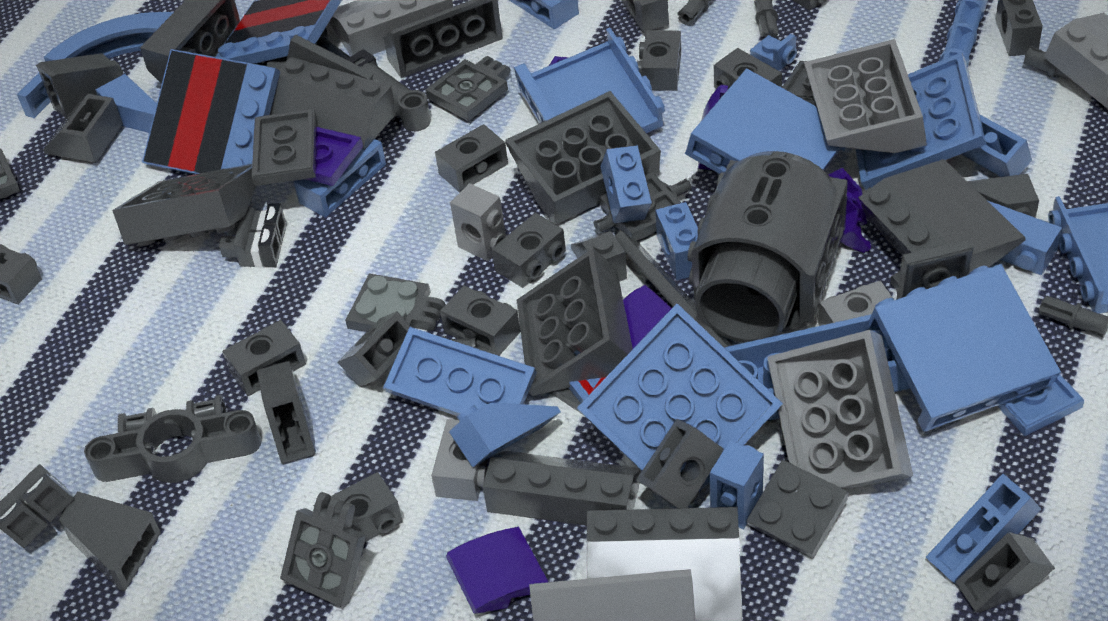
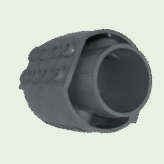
M766 151L750 155L740 161H729L725 173L721 172L719 174L717 188L714 195H711L709 198L706 215L700 219L697 240L690 243L688 250V261L692 262L689 284L694 287L696 309L705 324L726 338L746 343L777 336L781 332L790 331L801 326L806 321H814L846 228L847 180L830 177L813 162L787 152Z

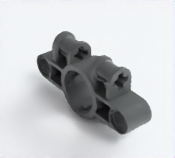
M216 395L213 400L194 403L193 400L187 401L186 410L172 409L157 414L152 407L148 408L147 412L128 416L125 413L118 414V433L92 439L85 446L84 454L94 476L102 482L150 474L158 481L177 483L194 477L207 463L253 454L261 446L262 440L254 417L249 411L236 410L226 412L222 395ZM176 436H190L193 439L189 447L181 453L172 456H156L155 450L167 439Z

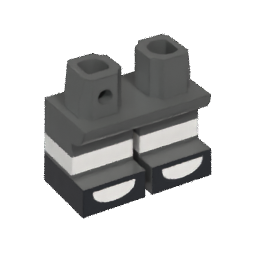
M281 203L268 204L267 210L255 211L253 207L248 206L245 216L234 223L235 228L227 231L228 235L236 236H221L219 248L222 257H237L240 267L276 268L287 226Z
M39 464L0 501V529L21 547L25 548L48 525L45 518L51 522L74 498L62 482Z

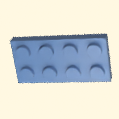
M409 327L383 388L388 393L458 416L473 405L480 409L489 403L524 404L537 372L534 367Z

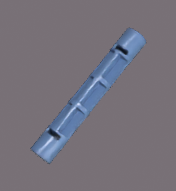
M988 0L957 1L953 25L948 30L947 44L945 50L940 55L939 61L962 52L967 67L969 66L970 52L976 42L979 22L984 16Z

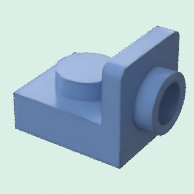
M789 34L785 39L779 41L768 35L750 50V55L780 71L796 58V36Z

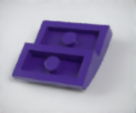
M519 526L496 531L470 540L448 551L446 555L474 614L508 608L511 598L530 595L529 584L548 583Z

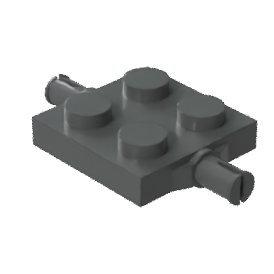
M653 172L645 175L652 204L644 220L613 222L606 193L600 196V206L608 215L593 222L594 227L598 233H601L615 226L638 241L656 232L655 210L680 204L681 202L677 197L692 190L690 182L684 179L671 186L662 182Z

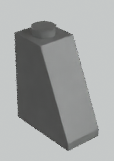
M102 53L45 61L36 65L53 109L64 118L69 115L87 94L97 95L95 89L123 75L120 65L115 60L111 61Z
M290 361L257 370L263 405L281 464L315 455Z
M77 491L73 497L74 500L62 511L59 521L69 540L119 590L125 591L161 534L154 516L149 511Z

